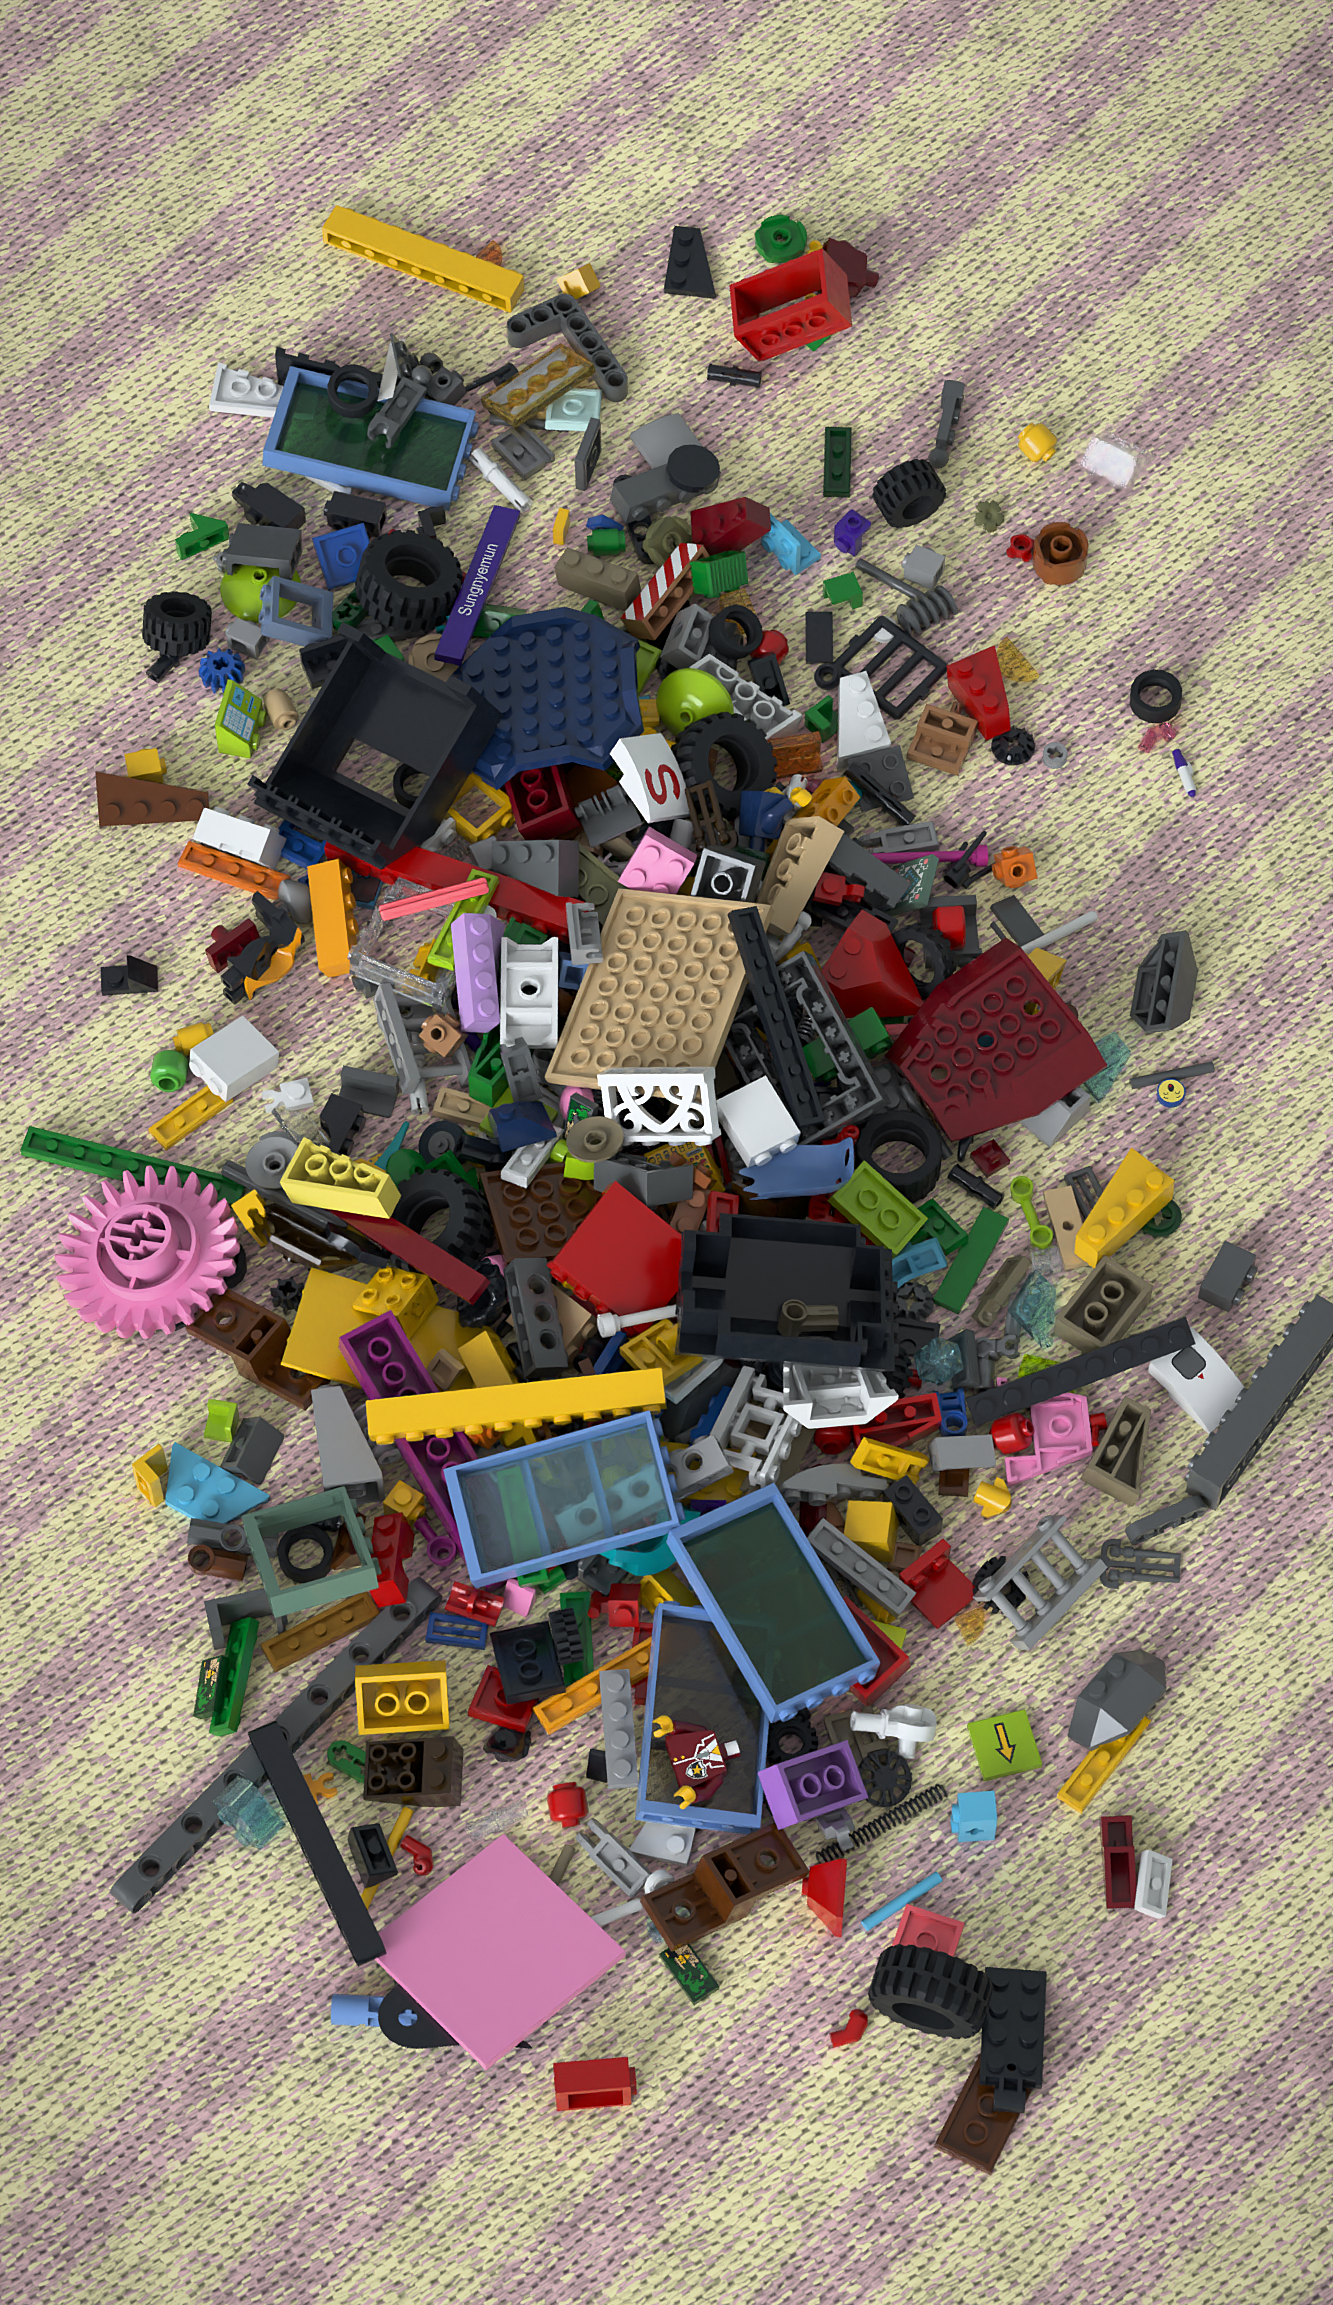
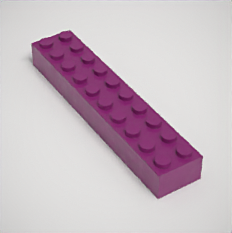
M391 1310L339 1337L338 1348L369 1400L439 1392ZM463 1431L453 1432V1436L448 1438H436V1434L425 1435L424 1439L420 1441H406V1438L394 1439L396 1447L447 1534L455 1542L457 1551L466 1564L443 1469L479 1459ZM488 1473L467 1478V1486L489 1572L515 1565L501 1495ZM508 1579L479 1588L480 1590L492 1593L505 1586Z

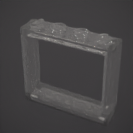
M398 877L395 884L387 888L382 904L433 890ZM455 902L431 908L427 911L448 918ZM377 905L372 914L370 925L363 927L357 946L353 945L348 953L347 959L350 960L349 974L377 985L391 983L394 992L442 1010L457 985L455 970L452 971L445 968L438 981L434 983L367 956L387 921L381 918L379 905Z

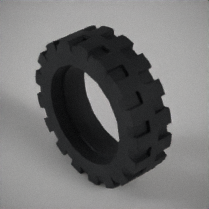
M918 922L907 925L891 935L904 962L905 945L910 940L922 944L932 956L935 971L931 982H923L910 973L922 1000L930 996L938 984L953 975L957 967L954 963L956 958L955 952L951 951L949 947L951 945L950 941L944 939L943 933L939 929L934 930L932 925H922V923Z

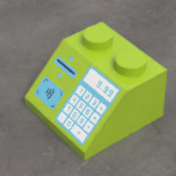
M229 679L227 680L215 722L218 751L221 754L251 759L253 750H258L261 735L258 732L260 727H265L267 711H263L262 699L234 680Z

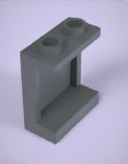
M238 523L235 532L230 534L228 549L223 551L222 561L223 565H227V575L233 576L237 564L279 568L281 578L292 580L302 554L301 529Z

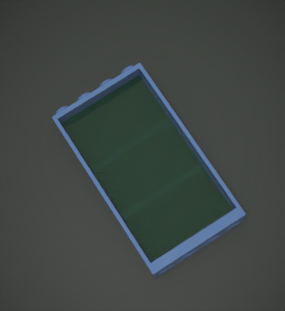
M290 366L263 449L262 466L431 507L444 506V509L447 511L450 510L452 501L457 502L460 492V486L457 483L458 480L464 479L467 467L463 462L464 459H469V456H471L473 444L469 442L471 437L476 438L479 423L475 422L476 411L423 398L400 432V436L392 448H386L388 439L385 434H378L375 439L370 440L367 431L370 422L380 412L388 399L377 401L373 410L361 418L350 419L336 413L329 403L327 389L330 379L329 375ZM350 380L341 382L337 389L339 399L348 404H358L364 401L369 393L366 384Z
M775 1483L670 1530L666 1542L771 1723L780 1719L782 1722L790 1720L798 1713L797 1711L805 1707L813 1709L820 1705L824 1698L832 1694L834 1697L840 1696L850 1689L849 1686L858 1682L865 1684L875 1678L880 1665L878 1657Z

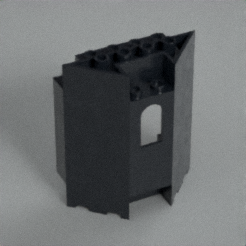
M720 1213L717 1232L684 1230L681 1235V1258L679 1261L678 1294L675 1315H678L677 1338L674 1355L876 1372L894 1371V1359L898 1360L899 1342H894V1339L898 1337L899 1322L893 1320L897 1319L898 1301H893L897 1297L898 1282L893 1281L892 1249H884V1246L866 1245V1237H861V1227L859 1224ZM794 1299L803 1302L806 1306H837L839 1313L837 1331L802 1332L801 1334L828 1337L833 1340L781 1336L777 1329V1324L784 1303Z

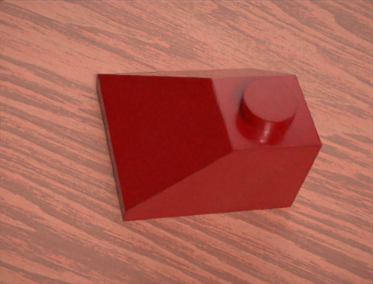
M837 1859L810 1866L809 1877L803 1878L802 1895H808L807 1906L835 1937H842L847 1859Z

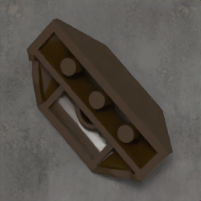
M276 1203L264 1206L266 1215L262 1218L269 1240L274 1250L283 1254L285 1260L295 1264L300 1263L308 1267L307 1270L309 1272L311 1267L329 1273L361 1263L348 1251L328 1243L324 1228Z

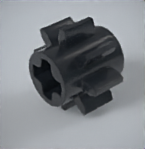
M293 1276L285 1280L279 1278L277 1288H270L271 1296L274 1297L272 1300L273 1307L280 1306L283 1308L284 1314L288 1310L293 1309L297 1312L303 1295L304 1284H297Z

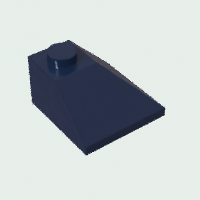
M542 1101L514 1102L489 1110L488 1122L502 1152L557 1137Z

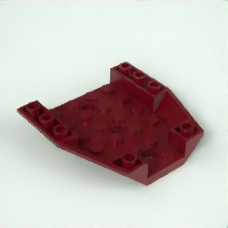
M1006 937L938 984L885 1054V1058L901 1078L905 1076L933 1112L935 1122L951 1143L1038 1116L1107 1067L1089 1032L1023 949ZM1029 1003H1036L1040 1006V1011L1037 1014L1029 1015L1024 1011V1008ZM989 1035L994 1039V1043L990 1047H982L978 1044L979 1038ZM936 1068H944L948 1072L947 1076L942 1080L934 1079L931 1074Z

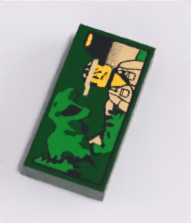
M219 1655L202 1660L194 1717L206 1719L221 1714L229 1666L228 1657Z
M690 1944L672 1952L667 1948L659 1954L660 1959L693 2005L719 1990L718 1983Z

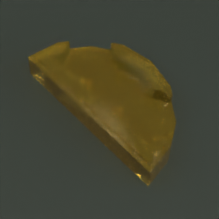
M1008 637L999 643L996 653L1003 675L1017 682H1030L1039 678L1038 672Z

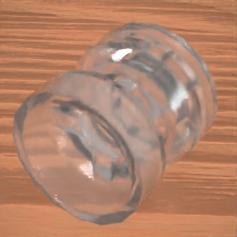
M1057 1244L1049 1245L1046 1249H1039L1038 1247L1028 1248V1259L1031 1262L1030 1271L1032 1276H1040L1043 1272L1061 1273V1256Z

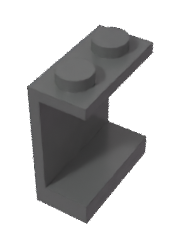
M976 895L929 897L928 905L919 908L920 923L922 925H932V913L938 907H964L966 944L963 950L954 951L956 967L963 968L982 954V948H979L976 921ZM923 946L925 969L932 968L935 971L933 958Z
M264 1588L204 1601L214 1650L226 1648L222 1626L249 1617L256 1619L273 1615ZM287 1615L275 1618L278 1635L284 1632L283 1625L288 1624Z

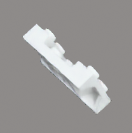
M501 937L500 1045L513 1046L515 1045L516 1038L523 1037L529 1049H556L558 1044V937H552L541 945H519L508 937ZM527 985L537 988L536 993L532 995H526L521 990Z

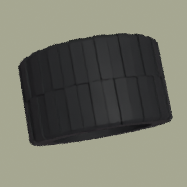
M901 1109L879 1113L874 1118L869 1119L865 1123L864 1128L860 1130L856 1143L855 1170L865 1160L908 1201L914 1204L916 1201L927 1197V1194L933 1191L940 1177L942 1141L938 1135V1130L927 1118L920 1116L916 1112ZM902 1141L917 1147L925 1156L926 1161L914 1171L892 1173L878 1166L871 1156L879 1146L885 1143Z

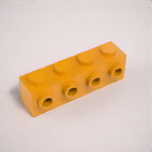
M339 859L307 866L319 970L327 977L354 972L353 966L362 959V952L356 939V935L359 934V927L353 913V909L356 908V901L350 888V883H353L351 869L346 867Z

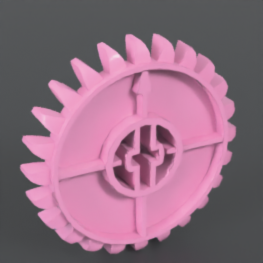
M147 1166L145 1186L139 1187L128 1170L123 1171L125 1192L119 1194L108 1181L104 1180L102 1188L107 1199V1203L104 1205L85 1194L83 1201L92 1217L86 1219L70 1212L68 1217L80 1235L59 1233L58 1236L64 1247L74 1254H55V1260L63 1270L72 1272L56 1276L60 1285L64 1289L71 1291L64 1295L69 1305L73 1308H80L77 1313L83 1321L87 1323L96 1321L94 1324L99 1331L108 1333L116 1327L119 1337L126 1339L131 1337L134 1331H139L143 1339H150L154 1335L155 1330L162 1329L168 1335L174 1333L176 1329L175 1324L181 1321L186 1325L194 1323V1314L198 1310L202 1309L209 1312L214 1307L210 1300L212 1294H224L228 1288L223 1277L235 1274L237 1266L230 1257H234L240 1251V1243L234 1237L238 1232L237 1222L234 1217L228 1219L231 1210L225 1198L216 1204L218 1194L211 1182L200 1194V1181L196 1173L191 1172L184 1187L181 1188V1179L175 1167L170 1166L165 1183L161 1185L153 1167Z

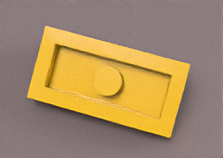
M157 1444L132 1463L136 1486L154 1507L164 1501L159 1477L168 1471L164 1449L160 1444Z
M669 1568L656 1574L644 1576L639 1582L641 1583L642 1604L653 1616L658 1603L665 1601H676L681 1606L686 1607L702 1605Z

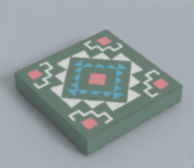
M931 854L893 866L895 872L912 884L894 908L882 912L893 917L927 906L939 858Z

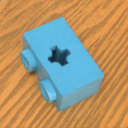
M994 1791L958 1793L957 1804H952V1815H950L951 1832L957 1833L958 1842L995 1840L997 1811Z

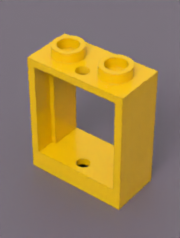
M473 772L468 776L453 804L476 786L501 808L480 827L475 828L450 807L444 819L447 820L449 817L455 819L456 832L464 836V839L470 844L492 836L497 837V833L501 829H507L515 822L509 797L500 789L496 790L483 782L482 778Z

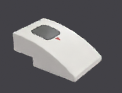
M1190 1327L1196 1344L1152 1360L1149 1364L1148 1373L1169 1391L1168 1396L1210 1434L1220 1426L1219 1422L1228 1409L1233 1411L1237 1403H1235V1400L1240 1391L1245 1387L1218 1353L1200 1334Z

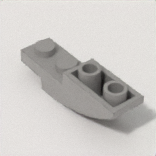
M828 1464L804 1470L792 1476L777 1488L785 1502L802 1501L809 1502L811 1506H822L833 1497L837 1499L850 1497L857 1498L859 1501H875L887 1489V1480L861 1476V1469L855 1468L852 1464Z

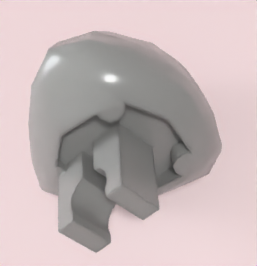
M282 880L278 887L279 898L271 903L279 910L283 908L287 913L290 912L293 921L308 924L313 916L310 888L298 881Z

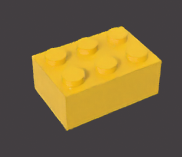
M446 1660L355 1666L359 1735L449 1729Z

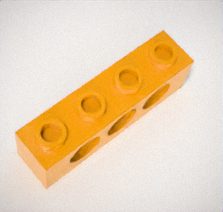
M846 777L824 779L812 794L811 801L806 806H803L793 818L820 816L833 825L838 826L861 797ZM779 839L774 840L765 851V856L769 862L772 860Z

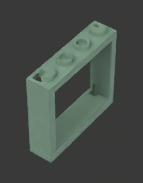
M345 1486L242 1515L245 1535L274 1618L379 1588L377 1575L381 1574L378 1559L377 1557L371 1558V1554H374L369 1536L363 1537V1534L366 1533L363 1519L361 1516L356 1517L355 1514L359 1513L355 1498L349 1499ZM343 1515L361 1567L280 1590L262 1538Z

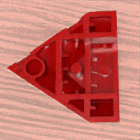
M861 910L847 928L821 970L846 1018H854L871 1007L874 1008L880 1018L915 1015L924 1002L887 924Z

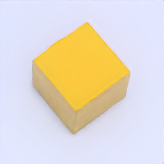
M848 1500L844 1535L876 1561L893 1562L899 1525L893 1503Z

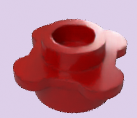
M1024 534L1012 536L1010 539L1011 546L1006 550V555L1009 558H1020L1024 562L1030 561L1035 540Z

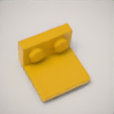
M386 1266L385 1269L379 1268L352 1305L355 1310L379 1316L391 1310L409 1340L439 1299L427 1275Z

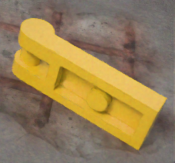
M863 1437L850 1463L855 1468L897 1481L907 1475L916 1485L920 1478L918 1475L920 1470L926 1468L930 1459L918 1451H908Z

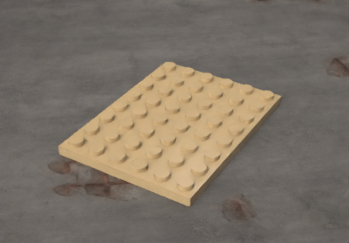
M618 888L600 934L603 963H592L587 967L545 1074L547 1082L602 1090L601 1086L598 1085L597 1075L608 1068L716 1067L748 982L727 914L732 910L757 906L766 933L774 913L772 906ZM672 1085V1093L677 1097L683 1098V1096L676 1095L680 1091L679 1087ZM698 1085L694 1101L702 1103L700 1085ZM637 1086V1092L641 1093L639 1095H645L644 1088ZM655 1086L652 1096L666 1098L660 1086Z

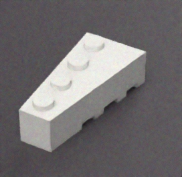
M708 654L689 667L705 671L718 679L732 699L734 713L743 715L745 717L744 721L747 719L754 721L757 724L756 728L758 730L762 729L766 733L765 739L768 743H772L773 748L797 732L802 714L796 710L790 711L776 697L770 698L759 690L760 687L752 681L749 683L738 677V672L711 654Z

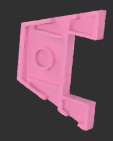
M996 1377V1386L1009 1382L1007 1381L1008 1378ZM1066 1392L1029 1406L1030 1418L1035 1430L1034 1435H1032L1035 1455L1005 1457L1007 1486H1013L1092 1455L1093 1448L1086 1396Z

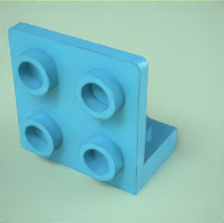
M770 513L771 531L762 536L761 543L767 552H773L778 557L780 565L785 570L790 569L797 575L821 559V553L787 519L780 523Z

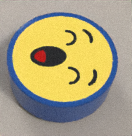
M1169 1078L1163 1080L1158 1085L1156 1096L1160 1104L1168 1108H1174L1183 1103L1186 1090L1179 1080Z

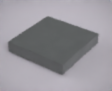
M591 417L575 457L576 489L581 491L587 490L602 451L600 419Z

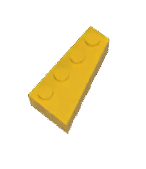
M1131 1147L1076 1234L1074 1253L1092 1268L1096 1267L1104 1255L1110 1258L1173 1199L1175 1180Z

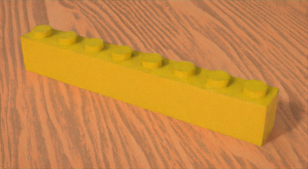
M336 205L322 227L324 243L509 313L512 312L524 292V275L519 274L515 270H508L491 261H484L467 252L452 249L446 244L428 240L422 235L407 232L398 226H391L374 217L359 214L350 208Z

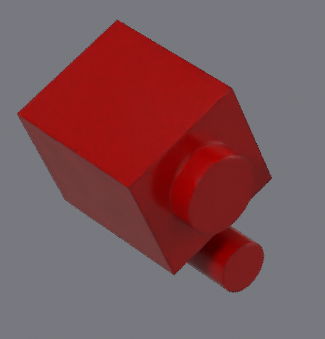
M611 1583L609 1597H603L599 1591L593 1592L590 1599L588 1616L596 1619L600 1613H609V1627H639L642 1614L641 1583Z

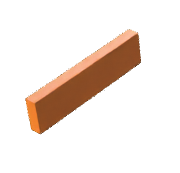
M188 841L178 861V867L253 893L258 891L264 897L273 900L279 898V883L282 880H291V877L284 873L192 841Z

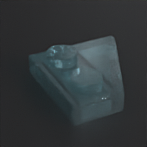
M1115 1031L1095 1042L1107 1067L1083 1083L1098 1104L1104 1100L1131 1054V1051Z
M1038 1270L1029 1273L1008 1312L1042 1349H1047L1053 1345V1339L1049 1337V1325L1054 1323L1055 1318L1053 1306L1056 1300V1289Z

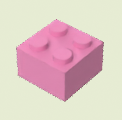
M649 827L623 869L618 882L631 890L676 895L693 867L697 854Z

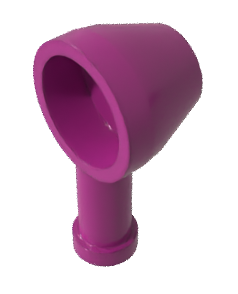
M426 1517L419 1518L414 1523V1527L420 1531L428 1542L427 1555L429 1559L437 1566H450L457 1555L455 1542L448 1536H438L428 1524L429 1521ZM442 1553L449 1554L444 1559L439 1558L440 1554Z

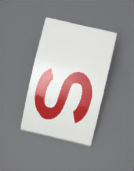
M662 734L620 738L610 755L624 773L619 781L645 820L648 823L689 817L690 814L684 791L686 785L675 756Z

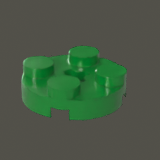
M770 216L761 222V226L755 232V247L758 253L769 263H786L789 260L801 257L805 252L807 245L806 229L800 221L797 220L796 223L790 220V216ZM778 236L787 239L784 242L776 241Z

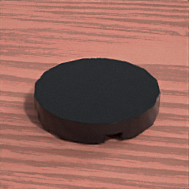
M694 444L683 445L674 449L669 455L666 472L674 486L682 491L699 493L700 490L706 489L707 491L716 484L720 465L716 456L705 447Z

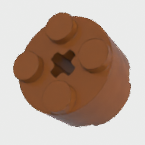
M1054 522L1041 529V532L1034 541L1033 568L1044 583L1049 585H1067L1083 576L1088 555V539L1085 533L1079 528L1077 530L1070 527V524L1066 522Z

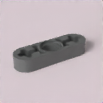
M1195 1495L1131 1523L1125 1529V1533L1131 1544L1137 1545L1164 1533L1163 1530L1171 1526L1176 1528L1203 1516L1208 1508L1202 1497Z

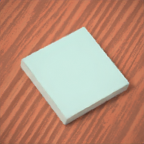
M559 388L548 396L545 420L546 430L586 431L591 417L600 419L602 390L566 388V392L563 394L565 388Z

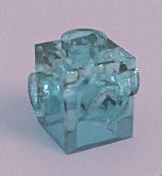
M937 1337L930 1340L926 1346L914 1354L919 1379L942 1385L964 1369L958 1343Z

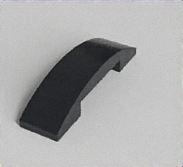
M813 892L804 907L817 917L845 932L861 910L886 923L890 933L893 932L899 923L898 919L876 908L870 911L848 900L842 899L840 906L813 901Z

